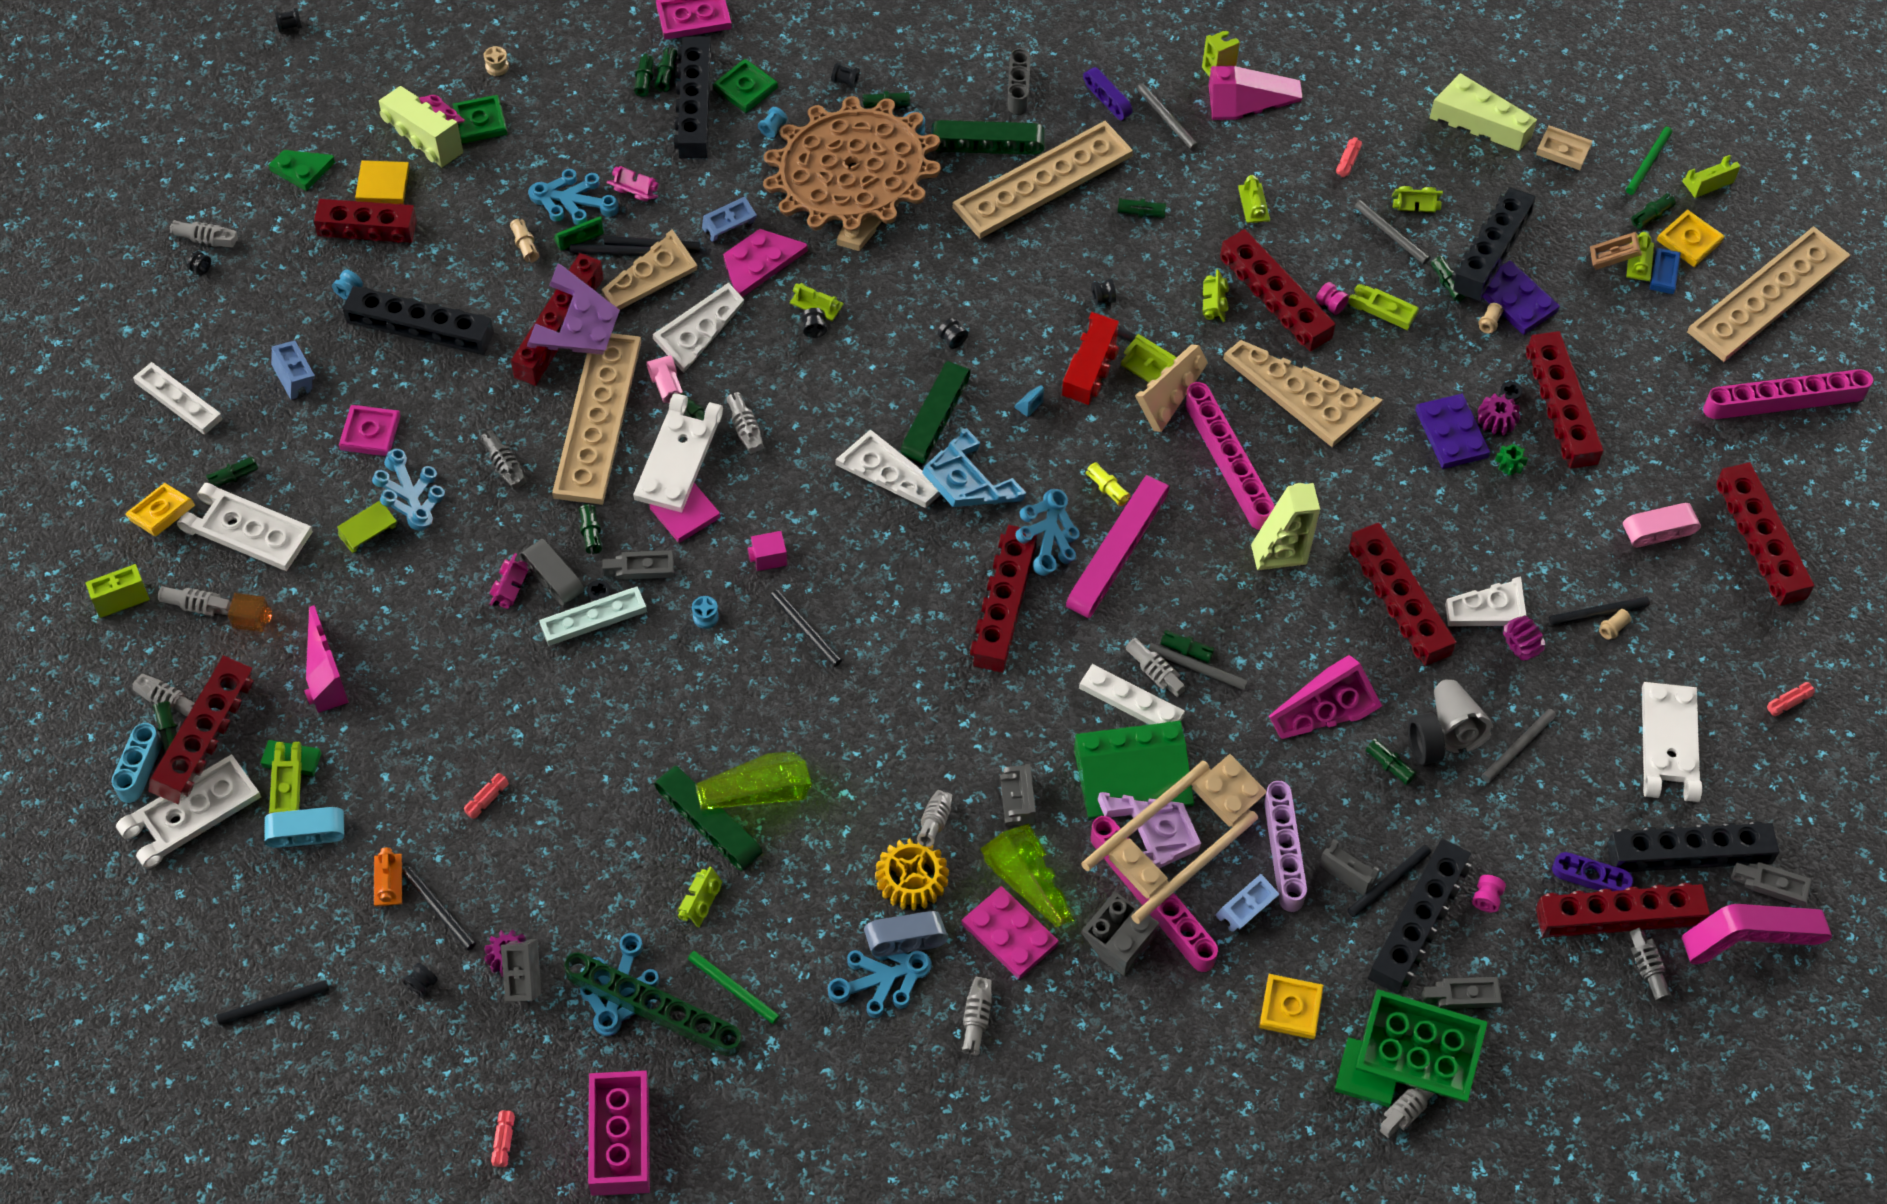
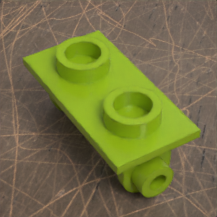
M1250 175L1246 178L1244 185H1238L1246 223L1268 222L1270 217L1262 184L1259 183L1258 178Z
M1401 186L1395 189L1392 194V198H1397L1393 199V208H1397V211H1415V203H1419V212L1435 213L1436 210H1441V201L1437 200H1439L1443 191H1436V188L1433 187L1413 190L1410 186Z
M1641 232L1638 241L1642 255L1628 259L1626 277L1650 281L1654 243L1651 242L1649 233Z
M1216 269V277L1209 275L1203 281V296L1207 298L1203 299V315L1207 320L1220 316L1222 322H1225V312L1228 311L1225 292H1228L1229 287L1227 279L1222 277L1219 269Z
M804 283L795 284L793 288L795 295L790 301V304L803 310L820 308L825 311L826 319L832 322L844 305V303L837 300V297L816 292L814 289L805 286Z
M709 867L708 871L702 869L701 872L696 873L689 888V892L695 894V896L686 895L677 910L679 912V919L687 921L690 918L698 928L707 916L709 908L723 883L712 867Z

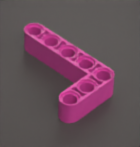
M1747 904L1725 906L1682 935L1691 964L1708 962L1739 941L1818 945L1832 938L1824 912L1820 909Z

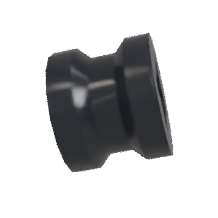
M1107 279L1104 283L1097 281L1091 283L1092 297L1096 306L1102 305L1103 302H1116V290L1112 279Z
M820 308L805 310L801 315L802 322L804 323V335L810 338H818L826 334L825 311Z
M950 318L939 327L938 335L941 339L947 340L946 344L951 349H955L965 342L968 337V331L964 327L959 326L956 318Z
M416 963L413 967V972L402 979L403 984L420 998L427 994L429 986L434 985L438 981L434 973L421 963Z

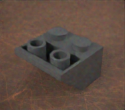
M1114 891L1083 928L1081 933L1102 961L1125 976L1157 937L1159 922L1148 915L1141 923H1135L1131 916L1139 908Z

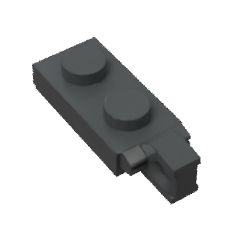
M673 551L622 552V555L616 556V559L602 560L603 576L616 577L617 579L674 578Z
M1760 862L1757 865L1750 864L1749 866L1736 863L1731 874L1732 880L1745 884L1744 887L1752 891L1803 907L1807 904L1811 885L1810 878Z
M1498 977L1443 979L1442 982H1436L1435 987H1424L1421 993L1423 1003L1438 1004L1439 1008L1445 1009L1501 1007L1502 1005Z

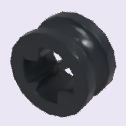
M196 251L189 258L187 267L190 271L202 276L209 270L211 258L200 251Z
M1514 381L1505 382L1500 388L1499 397L1505 394L1508 400L1514 398V405L1521 401L1522 387ZM1510 391L1515 392L1512 396L1507 395Z
M595 580L587 587L590 602L611 595L610 586L606 581ZM599 590H603L604 593H600L599 596H595V593H598Z

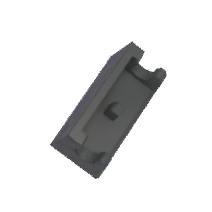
M1030 764L1004 768V774L1000 775L1005 826L1035 824L1036 810Z
M1333 839L1330 848H1326L1322 853L1319 867L1364 896L1379 877L1380 869L1375 866L1372 870L1338 847L1339 842Z
M530 939L518 943V940H515L506 945H501L505 1001H532L540 996L542 993L538 940Z

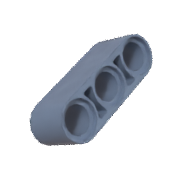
M936 911L878 919L868 923L864 928L871 954L876 957L932 949L942 946L948 940L941 915Z

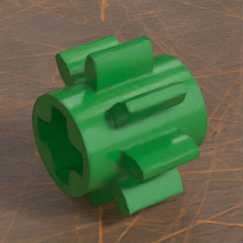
M1515 444L1507 447L1503 445L1500 453H1497L1495 462L1500 463L1498 470H1502L1508 476L1516 472L1521 474L1523 466H1526L1528 458L1523 456L1525 449H1521Z

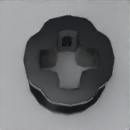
M297 8L290 12H274L279 32L293 27L302 28Z
M837 62L832 71L831 82L837 83L838 81L848 84L850 88H854L859 80L860 69L844 67L841 63Z

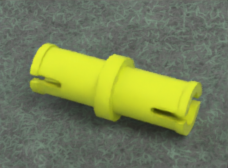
M1097 462L1087 468L1089 471H1086V475L1099 485V490L1103 494L1107 493L1118 506H1123L1129 501L1128 498L1131 495L1117 483V479L1113 475H1109Z

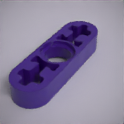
M1094 67L1084 72L1083 79L1086 86L1117 119L1123 120L1132 115L1133 109L1129 100L1098 68Z
M1569 852L1558 854L1552 865V871L1559 879L1597 891L1602 889L1620 891L1631 887L1633 883L1632 876L1624 869ZM1563 862L1569 863L1568 870L1563 869ZM1578 866H1582L1579 875L1576 874ZM1585 870H1596L1600 878L1597 880L1589 879L1585 874ZM1606 874H1608L1607 882L1604 883L1603 880ZM1617 878L1621 879V887L1616 886Z

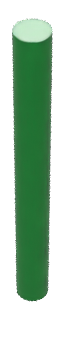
M1664 127L1627 186L1626 192L1633 195L1672 134L1673 131L1670 127Z
M696 951L689 955L688 960L770 1023L774 1025L778 1021L780 1015Z

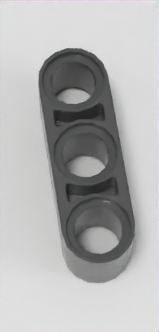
M1022 48L1015 49L1010 54L1007 108L1013 114L1025 113L1028 108L1031 56L1027 50Z
M540 539L520 552L522 560L528 564V569L560 605L564 606L585 591L578 577L544 539Z

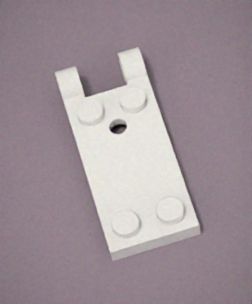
M677 393L672 395L668 413L633 494L634 500L682 513L717 425L721 420L723 413L722 405L709 402L704 420L702 421L683 416L688 403L687 396ZM682 437L688 438L685 443L679 442V439Z
M204 483L197 493L201 501L211 505L203 519L186 512L177 522V526L185 533L190 535L196 533L285 571L289 569L313 532L312 527L219 489L210 483ZM230 520H237V523L228 525Z
M1644 682L1642 686L1644 796L1659 798L1662 780L1684 782V801L1700 802L1702 782L1700 781L1697 687ZM1667 751L1674 752L1676 757H1670Z
M232 754L204 770L201 776L196 775L192 781L195 784L188 797L183 796L179 805L159 797L118 821L116 828L124 839L134 838L146 826L156 840L142 847L137 852L136 857L145 869L158 865L163 856L261 798L259 791ZM179 816L181 818L179 822L171 823L173 817Z

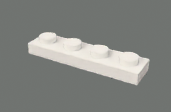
M152 362L133 377L137 385L204 435L222 420L221 413Z
M1094 664L1091 665L1079 685V689L1149 725L1181 721L1184 716V710Z

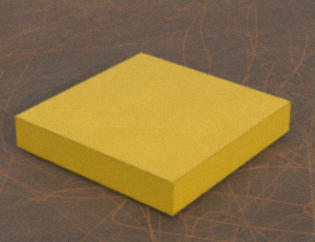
M361 161L355 195L356 201L404 204L410 168L409 163Z
M1687 209L1658 235L1657 241L1671 251L1681 252L1680 258L1695 267L1723 242L1725 236Z
M164 483L130 509L126 516L131 522L156 537L193 508L195 504L191 498Z
M1269 974L1259 1028L1315 1039L1324 985Z

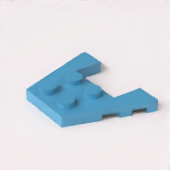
M967 428L961 431L960 436L956 439L954 438L944 451L941 450L928 462L922 472L952 507L1023 501L1026 496V492L1013 478L993 486L965 456L978 450L980 442Z

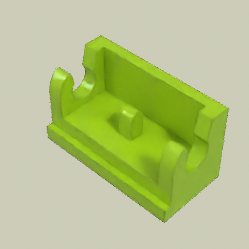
M1222 31L1213 36H1206L1202 68L1209 77L1211 66L1237 65L1240 42L1237 38L1223 41L1222 38L1229 36L1228 31Z
M1728 155L1723 157L1720 164L1695 173V169L1689 170L1682 182L1696 198L1734 183L1741 166L1738 162H1735L1730 167L1729 160L1731 156Z
M1138 334L1124 351L1126 356L1121 361V366L1145 381L1151 382L1152 380H1157L1166 367L1174 365V360L1177 357Z
M378 501L337 526L338 535L348 549L354 553L357 551L358 546L387 528H395L397 521L387 507Z
M136 564L85 582L99 618L150 600Z

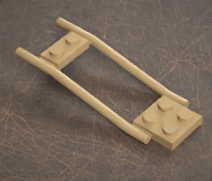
M1231 754L1225 757L1212 770L1207 762L1201 761L1182 779L1081 863L1082 867L1086 871H1090L1108 855V859L1146 899L1149 898L1131 916L1133 921L1139 924L1258 819V815L1249 809L1264 797L1267 791ZM1192 785V789L1232 828L1168 882V878L1127 837Z

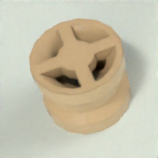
M493 46L484 52L485 67L490 75L500 76L508 71L507 53L503 48Z

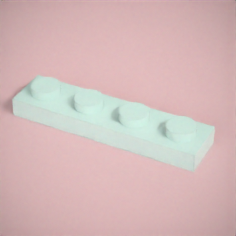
M634 587L539 620L548 646L646 613L647 609L638 587Z

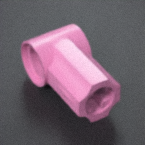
M669 355L647 362L650 378L653 383H656L663 403L670 404L674 393H683L672 356Z

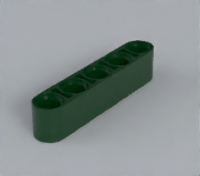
M938 120L931 125V134L937 135L940 139L938 149L935 150L938 152L1036 155L1042 153L1045 149V129L1038 123Z
M946 361L902 443L900 453L904 457L921 464L926 463L969 381L971 369Z
M673 766L654 782V786L659 794L738 870L743 871L763 853L759 844L679 767Z

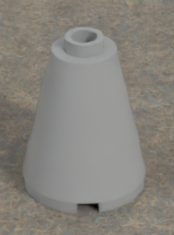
M1441 681L1434 689L1438 720L1444 734L1445 748L1448 751L1459 753L1458 749L1466 748L1467 751H1471L1480 747L1491 736L1490 730L1493 728L1491 719L1457 681Z

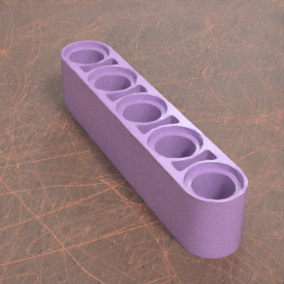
M1274 781L1267 788L1264 807L1277 891L1281 907L1286 911L1295 912L1301 909L1306 897L1305 873L1290 786L1283 781ZM1274 795H1278V796L1282 797L1283 799L1278 800V799H1275L1273 796H1274ZM1277 819H1282V820L1286 821L1287 823L1281 824V823L1277 822L1276 820H1277ZM1280 844H1288L1291 848H1284ZM1283 868H1291L1295 872L1288 873ZM1293 892L1296 893L1299 897L1293 898L1290 897L1287 893Z

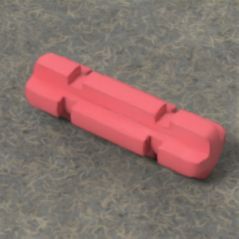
M1354 137L1349 140L1340 164L1336 169V173L1343 178L1350 174L1362 147V141H1359L1358 138Z
M1805 682L1799 688H1794L1781 695L1780 699L1776 698L1770 701L1767 709L1771 715L1777 716L1783 713V710L1787 711L1803 702V699L1807 700L1812 697L1815 689L1809 682Z
M500 773L496 774L491 779L492 783H487L473 797L475 800H471L464 807L465 813L469 817L476 818L482 812L481 809H485L499 795L498 791H503L509 783L505 776Z
M502 1110L498 1115L497 1122L499 1123L496 1128L494 1151L491 1158L492 1165L495 1167H506L508 1164L509 1156L507 1152L510 1151L512 1126H514L515 1115L512 1111Z

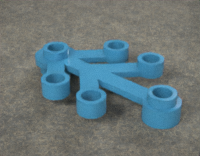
M566 169L562 172V177L548 184L537 182L531 185L528 190L530 199L535 204L544 205L549 212L550 219L553 221L562 220L564 212L563 208L555 205L552 200L561 201L572 216L575 225L587 222L586 212L578 209L575 204L600 208L601 214L606 217L615 216L619 212L618 200L612 195H606L603 198L580 195L589 189H596L600 185L599 176L596 173L587 174L585 181L567 190L557 191V189L565 185H573L577 181L576 172L573 169Z
M393 449L387 453L384 463L389 470L396 472L401 486L389 480V474L384 470H377L374 473L372 482L378 487L387 489L382 492L380 497L382 505L391 507L406 515L408 525L412 529L424 530L431 525L433 517L430 512L436 503L442 501L445 491L440 486H432L428 493V499L421 506L418 498L428 484L434 482L437 471L433 467L425 466L421 471L420 479L413 487L405 467L407 457L404 451ZM397 496L405 499L409 506L398 501Z
M1060 489L1047 491L1043 496L1042 502L1035 505H1026L1020 510V517L1025 522L1032 521L1037 517V514L1048 510L1045 520L1029 527L1023 526L1016 531V538L1020 543H1027L1033 536L1044 532L1040 555L1035 558L1033 569L1038 575L1046 576L1056 569V560L1051 555L1053 539L1060 549L1058 557L1062 563L1068 564L1076 557L1074 549L1069 546L1068 542L1071 543L1079 537V530L1073 525L1065 511L1068 498ZM1057 517L1065 528L1063 531H1061L1057 524Z
M627 933L620 939V949L623 955L618 970L629 975L634 957L638 956L643 949L642 940L635 933ZM629 945H635L636 949L629 951L627 950V947ZM594 957V958H593V959H596V960H598V961H600V962H602V963L605 964V962H604V960H603L602 958H600V957ZM653 969L644 971L642 976L637 978L654 988L659 984V975ZM600 976L598 980L601 985H606L610 978L608 976ZM648 976H654L655 980L652 982H647L646 978ZM628 987L623 989L620 994L623 997H628L634 994L635 990ZM580 988L581 997L590 1003L596 1014L593 1025L596 1032L600 1035L611 1036L616 1034L621 1028L622 1021L635 1014L623 1007L618 1009L619 1005L608 1001L605 1007L598 995L594 993L586 995L584 994L585 989ZM649 1000L646 1007L651 1009V1000ZM611 1020L613 1023L611 1026L606 1027L603 1025V1022Z
M851 951L847 957L848 966L854 970L863 968L874 974L851 982H847L842 978L833 979L828 985V996L835 1003H843L848 1000L850 994L879 985L873 999L867 1003L868 1015L872 1018H878L883 1014V1003L895 979L905 976L900 990L895 991L893 994V1004L899 1009L906 1008L910 1002L909 994L917 978L925 977L931 970V960L927 954L921 951H914L910 954L874 956L880 961L889 958L900 963V965L889 967L865 957L860 951ZM853 957H859L861 961L858 963H853L851 959ZM914 963H920L922 964V967L920 969H915L912 965ZM837 990H842L844 994L842 996H836L834 992ZM898 996H904L906 1000L904 1002H898L896 998ZM873 1005H878L880 1009L878 1011H872L870 1007Z

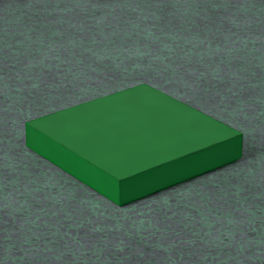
M747 59L742 60L713 83V90L745 113L778 88L777 81Z
M498 95L452 104L457 114L465 120L464 123L458 124L462 144L508 135Z
M1348 1037L1334 1092L1390 1107L1396 1081L1356 1070L1362 1041Z

